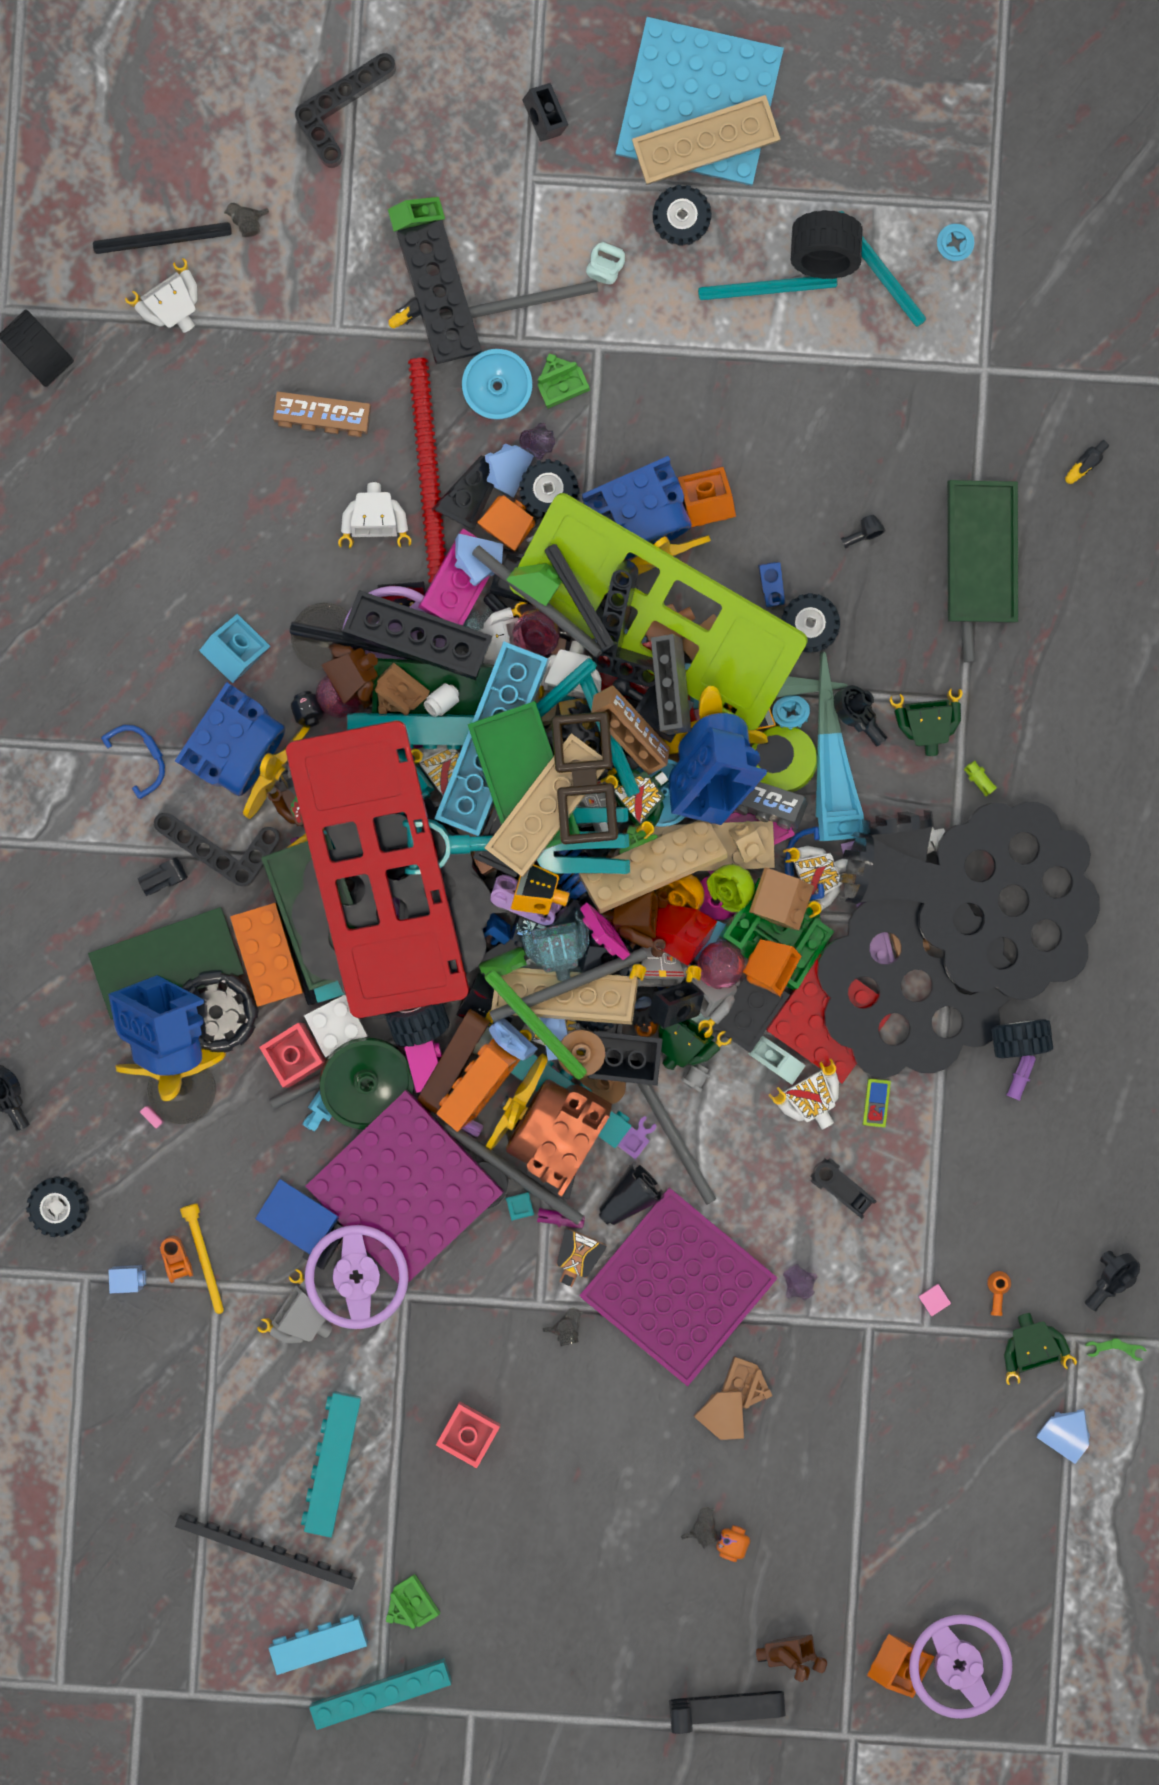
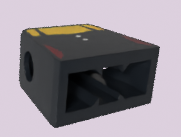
M478 973L469 987L467 996L461 1000L456 1015L464 1018L467 1012L472 1009L490 1020L488 1027H491L495 1023L489 1012L492 1007L494 988L485 980L484 975ZM515 1015L508 1016L505 1019L511 1023Z

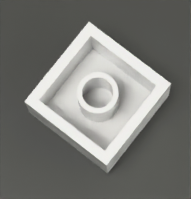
M346 995L304 1015L325 1058L330 1056L342 1044L369 1036L361 1019L354 1017L350 1013Z

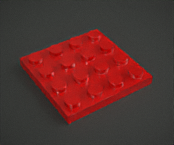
M820 953L799 988L792 991L766 1028V1031L820 1069V1062L823 1063L824 1067H828L831 1064L830 1059H832L836 1066L838 1080L843 1084L857 1063L855 1062L852 1049L836 1042L829 1035L825 1026L824 1010L830 997L821 988L817 977ZM857 979L848 988L849 1000L858 1008L870 1007L879 996ZM891 1014L886 1015L881 1020L879 1024V1031L884 1026L886 1021L889 1019Z

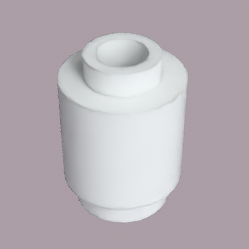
M444 683L427 697V700L424 702L425 709L433 717L442 716L459 702L458 690L453 685Z

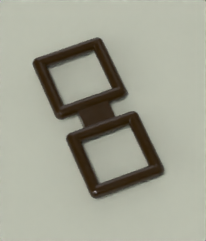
M592 712L554 716L551 721L555 770L558 773L572 772L573 786L560 787L557 790L561 842L566 845L616 840L618 838L614 785L612 783L598 784L597 770L612 767L609 715L607 712ZM600 722L602 760L564 763L561 725ZM605 793L608 831L570 834L567 796Z

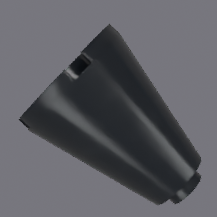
M633 1162L599 1207V1216L606 1224L616 1225L660 1202L664 1198V1193L662 1189L657 1191L655 1185L658 1183L643 1166L639 1165L636 1167V1162Z

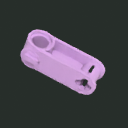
M500 875L496 878L490 898L494 905L542 925H551L554 922L555 914L560 911L562 905L552 903L549 914L545 919L543 914L512 910L510 908L518 880L509 875Z

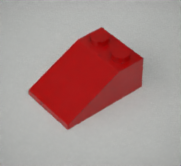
M668 904L665 908L658 907L656 938H652V941L664 940L666 946L661 950L689 966L710 940L717 921L698 909Z

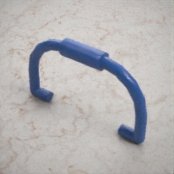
M122 725L101 737L106 748L112 747L108 739L117 733L134 731L143 737L145 745L159 764V775L150 787L140 792L137 785L132 788L137 798L141 799L153 792L161 784L165 776L163 754L153 738L143 729L135 725Z
M819 827L804 829L796 833L790 840L787 849L793 848L799 838L814 833V840H820ZM786 852V858H784L785 874L794 877V863L785 862L791 858L790 853ZM824 884L818 885V893L811 895L809 901L824 898Z

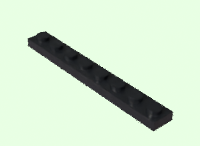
M185 1513L184 1516L180 1515L177 1519L175 1527L351 1590H353L357 1578L353 1577V1572L346 1569L336 1571L331 1569V1565L326 1562L318 1561L314 1563L308 1561L309 1557L300 1553H296L295 1556L286 1553L287 1549L281 1546L273 1545L272 1548L264 1545L265 1541L255 1537H251V1540L242 1537L241 1532L229 1529V1532L221 1530L220 1525L207 1521L206 1524L197 1521L198 1517Z

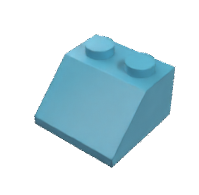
M236 614L214 632L199 651L223 675L234 683L271 646Z

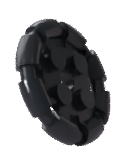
M208 970L198 973V977L190 978L181 988L204 1000V1004L197 1006V1012L203 1017L204 1021L200 1026L202 1033L199 1036L201 1049L211 1050L210 1052H230L233 1050V1047L239 1044L243 1045L256 1028L254 1023L255 1019L258 1018L259 1012L254 995L252 996L248 989L250 986L233 973L229 975L222 973V970ZM219 982L227 983V990L219 989ZM204 984L207 990L200 993L197 987ZM237 994H241L244 999L240 1003H238L235 997ZM214 1005L220 1006L223 1010L222 1016L213 1017L210 1014V1008ZM239 1014L246 1016L245 1023L238 1021ZM232 1030L235 1036L228 1040L225 1033ZM205 1035H215L213 1042L204 1040Z

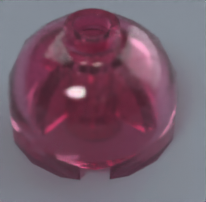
M537 608L530 609L521 614L515 622L512 632L514 636L513 641L517 647L537 654L542 653V656H546L553 652L558 645L560 627Z
M327 675L316 687L317 702L327 715L334 718H345L348 713H355L360 709L358 706L361 703L356 698L343 703Z
M716 941L710 943L701 951L696 966L701 968L700 979L705 984L715 989H721L722 987L731 988L740 980L745 968V962L740 949L734 944L727 941Z

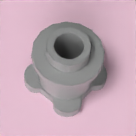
M701 1064L696 1066L690 1065L691 1069L681 1081L701 1092L703 1090L701 1087L706 1078H710V1075L707 1074L709 1069Z

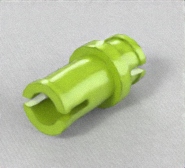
M975 760L963 769L969 775L968 779L970 782L973 781L985 797L997 788L984 773L985 769L982 766L979 767Z

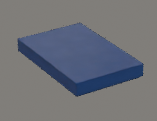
M280 1179L255 1219L308 1254H311L316 1244L330 1233L339 1216Z

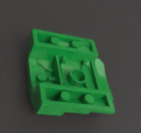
M758 878L754 885L755 891L752 900L730 918L719 938L746 961L754 952L760 939L793 946L802 957L786 986L792 990L798 989L834 931L821 922L820 913L810 918L809 916L813 914V910L810 907L806 909L799 930L778 926L749 912L761 879Z

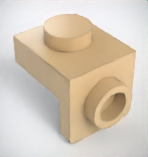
M750 821L739 823L729 830V834L745 863L766 853L761 839Z

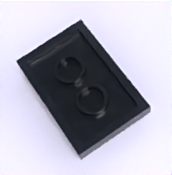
M745 976L734 995L735 1002L729 1013L719 1024L715 1023L712 1027L719 1032L726 1031L723 1034L729 1039L732 1038L733 1042L751 1053L790 994L783 991L779 997L767 989L749 983L746 979L747 976Z

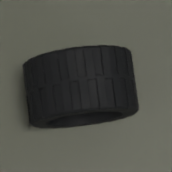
M813 211L798 217L792 225L790 258L792 266L802 274L814 278L836 279L851 275L861 265L863 236L861 223L856 218L838 211Z
M24 310L0 332V340L44 387H48L74 362V359L28 310Z

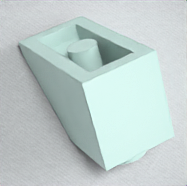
M763 1035L752 1052L748 1053L790 1084L795 1082L806 1066Z

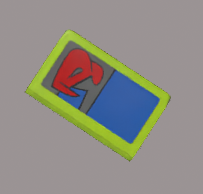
M867 1078L862 1125L886 1127L891 1081Z

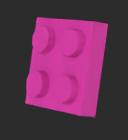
M588 903L580 908L585 916L582 919L583 922L594 932L591 934L594 940L599 945L604 944L606 950L612 956L616 954L622 960L627 958L630 953L613 924Z

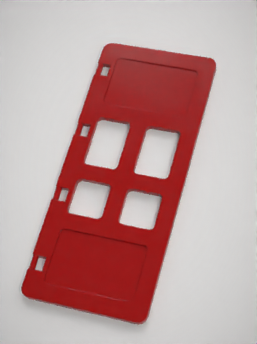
M391 721L290 742L286 747V755L350 1013L356 1018H364L464 999L469 992V986L463 968L459 944L405 724L401 721ZM405 748L407 761L400 762L397 749ZM399 812L406 813L414 843L413 847L383 852L380 849L373 820L374 817ZM422 819L424 832L417 833L414 820ZM354 822L357 826L363 856L336 862L332 861L323 828ZM416 864L420 868L430 914L400 920L396 915L386 871ZM367 874L370 879L380 924L349 929L346 924L336 880ZM439 889L441 902L434 903L431 891ZM456 960L458 972L451 973L448 961Z

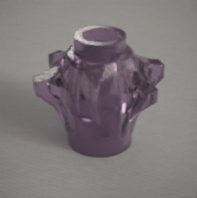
M539 423L533 429L524 430L520 435L519 443L523 449L532 452L536 459L542 460L545 453H551L553 450L552 448L555 445L554 433L546 429L545 423Z
M798 1264L790 1267L783 1273L787 1284L786 1296L788 1299L798 1297L805 1301L815 1294L813 1288L818 1278L816 1274L806 1272Z

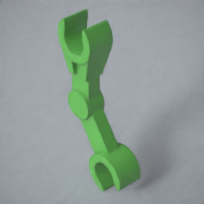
M1118 1338L1100 1343L1094 1341L1085 1343V1346L1095 1345L1096 1347L1094 1353L1087 1354L1090 1357L1097 1356L1100 1351L1119 1349L1126 1352L1136 1361H1142V1358L1135 1356V1351L1137 1349L1146 1351L1141 1345L1127 1344Z

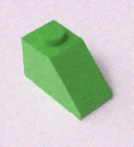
M439 197L405 200L388 209L394 232L445 220Z
M547 563L516 567L507 578L508 582L544 606L553 598L562 583L554 567Z

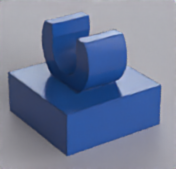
M492 913L487 921V926L483 928L485 938L488 935L492 936V945L498 942L505 945L511 939L510 925L495 913Z

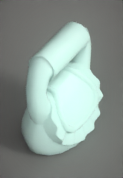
M605 242L598 243L592 250L586 274L598 282L613 284L618 277V272L625 263L623 249ZM598 251H602L604 253L610 254L620 259L618 262L608 260L606 258H603L602 256H598Z

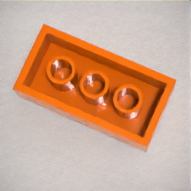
M277 903L230 916L257 1007L304 993Z
M494 1038L489 1044L486 1043L478 1051L479 1057L477 1060H473L466 1067L464 1077H460L453 1084L452 1088L454 1090L450 1095L447 1094L439 1103L441 1108L436 1114L456 1132L476 1119L520 1062L519 1058L511 1055L499 1046Z

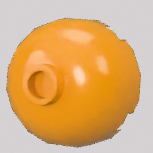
M692 874L656 889V893L661 889L667 891L668 896L666 899L669 900L668 904L699 910L704 902L702 883Z

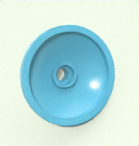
M490 349L478 354L469 362L463 374L462 390L466 402L477 414L488 419H507L519 413L528 403L532 393V376L526 363L515 353L504 349ZM496 382L502 384V388L500 390H495L493 388V385Z

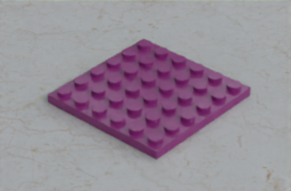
M405 1090L305 1186L325 1208L339 1216L338 1221L343 1227L350 1225L369 1226L384 1232L393 1239L405 1257L408 1267V1283L504 1193L495 1181L408 1090ZM362 1235L366 1251L399 1284V1270L391 1251L377 1239Z
M669 1187L664 1193V1198L651 1208L579 1296L688 1387L778 1277Z

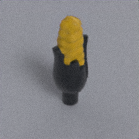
M413 297L404 306L395 310L396 314L389 319L388 324L394 329L404 323L408 325L414 318L420 316L421 313L416 297Z
M1102 440L1096 447H1089L1065 477L1066 482L1073 484L1090 470H1093L1102 461V453L1109 447V444Z

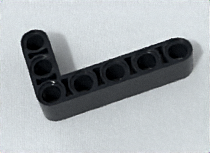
M382 53L296 108L295 117L297 123L325 166L329 168L339 166L342 162V153L323 120L392 77L396 71V64L390 54ZM382 61H389L392 66L389 70L383 71L379 68V64ZM364 73L372 76L371 81L368 83H361L359 78ZM343 86L352 88V92L348 96H343L339 93ZM325 98L332 101V105L327 109L320 107V102ZM302 112H311L312 118L309 121L301 120L300 115ZM316 131H323L325 133V137L321 141H316L312 138ZM334 150L338 153V156L335 160L329 161L325 158L326 153Z
M624 561L619 564L611 577L602 617L604 627L608 634L614 638L615 641L613 642H617V645L601 653L597 658L594 656L593 661L597 665L596 670L601 673L642 686L652 687L655 685V675L649 674L647 670H651L654 673L653 657L622 648L638 577L637 566L631 561ZM621 572L626 573L629 578H625ZM616 593L621 594L624 599L619 598ZM612 614L616 615L619 620L613 618ZM603 656L608 657L610 661L605 660ZM625 663L630 664L632 668L627 667Z
M160 813L154 819V827L159 833L241 887L249 886L264 866L262 860L259 863H253L250 860V854L254 850H259L262 853V857L273 853L281 837L279 831L273 827L262 828L239 861L169 813ZM163 817H169L171 820V826L167 830H162L159 826V822ZM183 830H188L191 834V838L187 843H181L179 840V833ZM267 831H273L276 836L275 841L271 844H266L263 840V835ZM203 843H207L210 847V853L207 856H201L198 853V847ZM222 856H226L230 861L229 867L225 870H221L217 865L218 859ZM242 869L249 873V879L245 883H240L237 880V873Z
M783 1691L669 1700L671 1731L673 1734L693 1732V1724L769 1719L786 1716Z

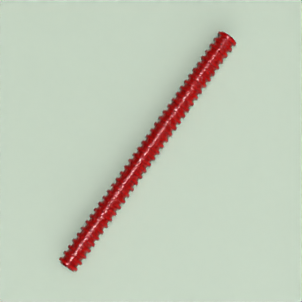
M412 358L408 361V365H410L408 370L411 372L409 379H412L410 386L413 388L410 392L413 394L411 401H414L412 408L415 410L412 412L413 416H415L413 422L416 423L414 430L417 431L414 435L417 438L415 444L418 445L416 452L419 453L417 455V459H419L417 466L420 467L418 474H421V477H419V481H421L419 488L422 489L420 495L423 496V499H421V503H423L421 509L424 510L422 517L425 518V521H423L425 528H423V531L426 532L424 539L427 540L425 547L428 549L425 550V553L428 554L426 561H429L427 568L430 571L427 572L428 576H430L428 583H431L446 557L444 555L446 548L443 547L446 543L443 541L445 534H442L444 527L441 525V523H444L443 519H441L443 515L432 510L441 499L439 497L441 490H438L440 483L437 482L439 479V475H437L439 469L436 468L438 461H435V458H437L435 453L437 447L434 446L436 439H433V436H435V432H433L435 425L432 424L434 417H431V414H433V410H431L433 404L430 402L432 396L429 395V392H431V388H429L431 382L428 381L430 374L427 373L429 366L426 364L429 363V360L426 358Z

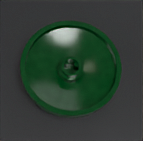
M370 1037L348 1041L335 1049L325 1061L319 1078L320 1095L330 1115L345 1126L365 1130L405 1090L412 1094L414 1087L409 1063L404 1054L393 1044L382 1039Z

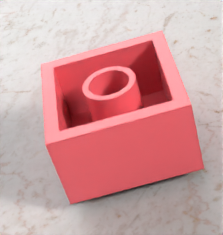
M305 1023L295 1024L259 1047L284 1088H290L322 1068L326 1061Z
M459 1401L436 1446L477 1468L501 1424Z

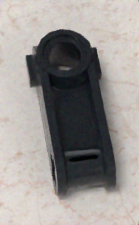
M824 1158L822 1162L815 1165L813 1173L810 1175L812 1177L811 1182L819 1189L824 1187L846 1207L863 1219V1214L872 1203L875 1204L877 1201L839 1170L840 1166L831 1158L828 1160ZM825 1167L830 1168L832 1172L831 1177L827 1180H822L819 1176L820 1170Z

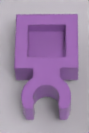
M645 1116L639 1120V1128L635 1130L631 1127L618 1144L622 1150L635 1160L649 1143L645 1135L652 1133L657 1126L653 1124L649 1129L644 1128L643 1123L647 1119Z

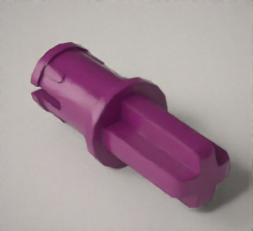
M539 1208L538 1223L555 1224L559 1228L561 1226L583 1228L585 1216L576 1225L556 1210Z

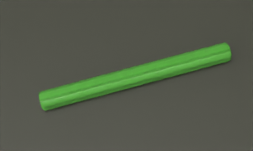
M495 970L487 973L485 980L576 1079L583 1078L587 1071Z

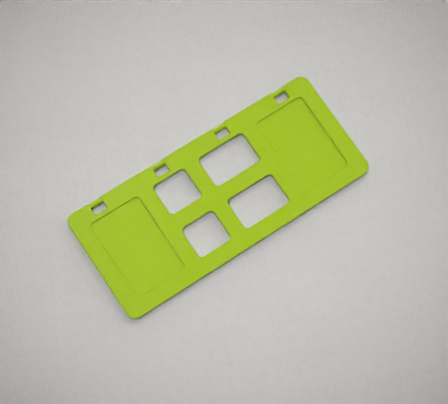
M557 494L518 567L543 563L552 566L544 550L550 545L556 544L595 611H597L605 594L608 593L614 571L624 561L629 552L659 568L660 574L648 594L635 588L631 606L637 609L638 614L627 634L624 635L622 648L653 657L652 651L642 645V640L653 621H658L699 646V651L689 669L685 670L688 695L700 701V696L705 688L708 686L716 687L722 698V713L734 714L723 707L726 702L737 709L734 715L739 716L746 722L748 730H756L807 645L808 639L806 634L568 494ZM676 580L685 583L722 606V610L710 630L704 629L665 606L664 600ZM561 583L549 603L588 636L595 639L564 584ZM510 586V589H511L515 594H517V595H519L520 597L524 598L523 596H521L517 591H515V590ZM616 593L619 598L624 599L621 594Z

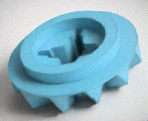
M950 224L944 227L937 238L938 251L943 258L952 262L964 260L972 253L975 242L972 232L961 224ZM951 234H953L956 240L965 239L959 244V252L954 246L947 247L952 242Z
M789 695L780 698L774 704L772 714L774 721L781 728L788 727L791 730L797 726L801 728L804 722H808L810 708L803 698ZM792 710H795L796 716H787V711L791 712Z

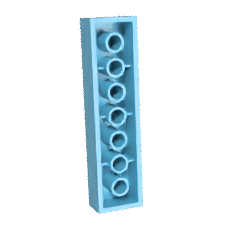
M504 641L472 723L533 702L550 659ZM469 731L435 819L474 835L482 836L494 802Z

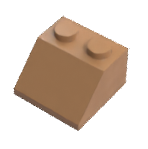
M764 867L749 912L778 926L799 930L814 886L801 879Z

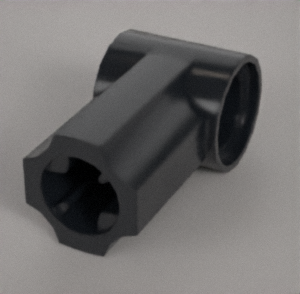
M175 857L159 865V868L137 879L145 895L149 896L167 886L171 887L182 882L188 876L179 858Z

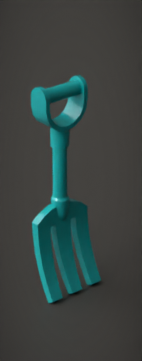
M576 807L573 811L577 823L607 822L606 807ZM616 807L617 822L628 821V808ZM422 819L414 820L417 833L422 832ZM428 819L429 827L438 831L446 844L445 853L438 860L440 868L445 865L450 854H471V851H488L485 847L493 836H449L443 825L435 820ZM404 820L402 822L403 827H407L408 848L413 847L414 843L409 822ZM580 831V834L593 833L596 831ZM618 833V838L613 841L560 844L545 849L538 857L537 862L541 868L554 874L630 873V860L554 856V851L629 847V834ZM416 864L405 868L406 874H421L420 868Z

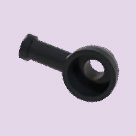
M869 515L861 520V531L847 537H842L841 540L846 549L850 545L862 540L876 538L886 530L875 515Z

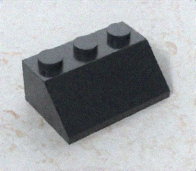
M591 1031L603 1042L605 1059L599 1070L589 1075L588 1078L658 1086L662 1048L661 1038Z

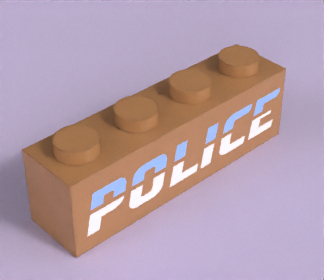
M277 392L273 420L278 423L279 427L292 428V425L302 426V430L315 431V428L325 429V433L338 434L339 431L348 432V436L362 437V434H368L371 405L368 403Z
M613 685L594 695L591 713H608L610 734L648 775L667 766L670 747Z

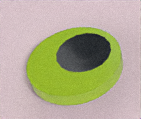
M776 726L763 732L767 735L768 742L764 744L753 743L752 748L760 753V762L756 767L767 770V774L760 782L789 792H794L804 787L811 780L817 768V751L810 737L796 727L790 730L788 727L781 728Z

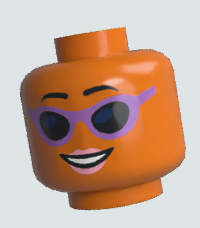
M732 1525L731 1529L724 1528L716 1545L717 1550L720 1552L719 1556L733 1562H737V1559H743L750 1544V1538L745 1534L746 1530Z

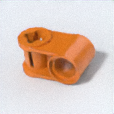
M177 1236L165 1238L161 1244L160 1251L170 1283H174L175 1279L187 1275L189 1277L194 1276L190 1260L186 1255L181 1239ZM167 1242H175L178 1246V1251L169 1253L165 1247Z

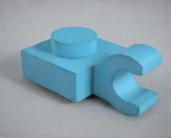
M320 1090L308 1106L313 1112L306 1117L302 1125L309 1130L315 1131L322 1119L326 1121L331 1119L332 1116L323 1104Z

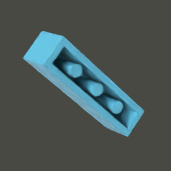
M347 1615L340 1618L339 1623L331 1624V1621L318 1625V1629L309 1632L308 1629H303L296 1632L295 1637L287 1639L286 1636H281L273 1639V1644H270L268 1649L276 1674L279 1675L367 1647L368 1641L360 1616Z

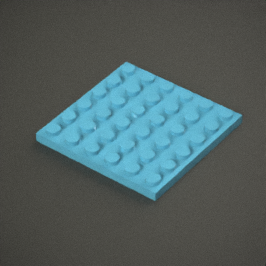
M647 17L616 155L638 160L632 143L633 138L766 95L769 106H771L784 48ZM761 148L688 172L752 186Z

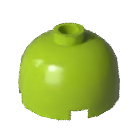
M723 865L715 870L707 880V887L711 897L714 900L718 898L723 903L721 907L725 910L739 912L752 900L755 891L753 879L746 869L738 865Z

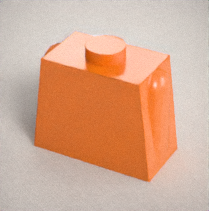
M504 495L498 496L483 517L477 522L480 527L514 552L517 551L536 524L534 518L525 512L527 508L521 502L515 500L513 503Z
M760 939L754 952L749 956L743 973L747 976L746 979L749 983L767 989L780 997L802 956L793 946Z

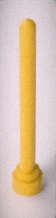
M198 1203L180 1208L182 1218L189 1222L214 1311L217 1314H221L224 1308L197 1219L199 1218L198 1213H200Z

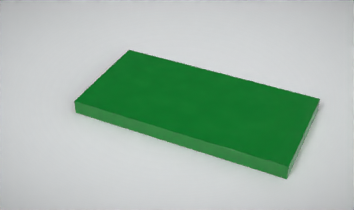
M535 701L467 724L501 825L554 757ZM574 813L569 816L570 834H580ZM560 830L545 849L562 844Z

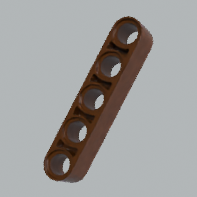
M472 1009L467 1012L417 1099L424 1108L434 1114L441 1108L439 1105L440 1101L450 1093L453 1084L458 1079L476 1044L480 1041L490 1023V1020Z

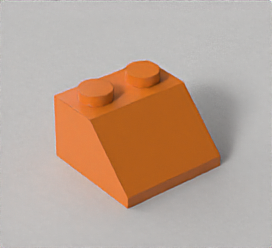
M724 467L678 477L684 494L685 510L692 523L691 527L736 517L733 496Z
M888 1634L867 1676L889 1690L913 1698L916 1692L911 1682L909 1664L914 1645ZM922 1650L919 1659L921 1682L935 1657Z

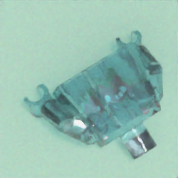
M578 910L574 916L575 920L579 923L578 926L576 922L531 930L532 925L526 920L528 928L525 931H521L519 923L516 925L517 931L523 934L521 939L526 955L537 966H543L545 972L555 971L556 978L559 981H565L571 977L569 969L578 966V959L584 957L589 945V928L583 920L578 918Z

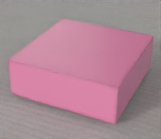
M145 1106L140 1111L156 1129L164 1123V1120L150 1106Z
M939 1284L934 1285L918 1296L931 1316L951 1304Z

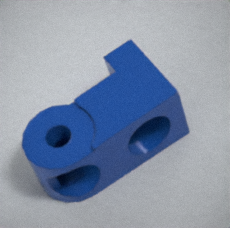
M780 562L758 565L766 608L785 605Z

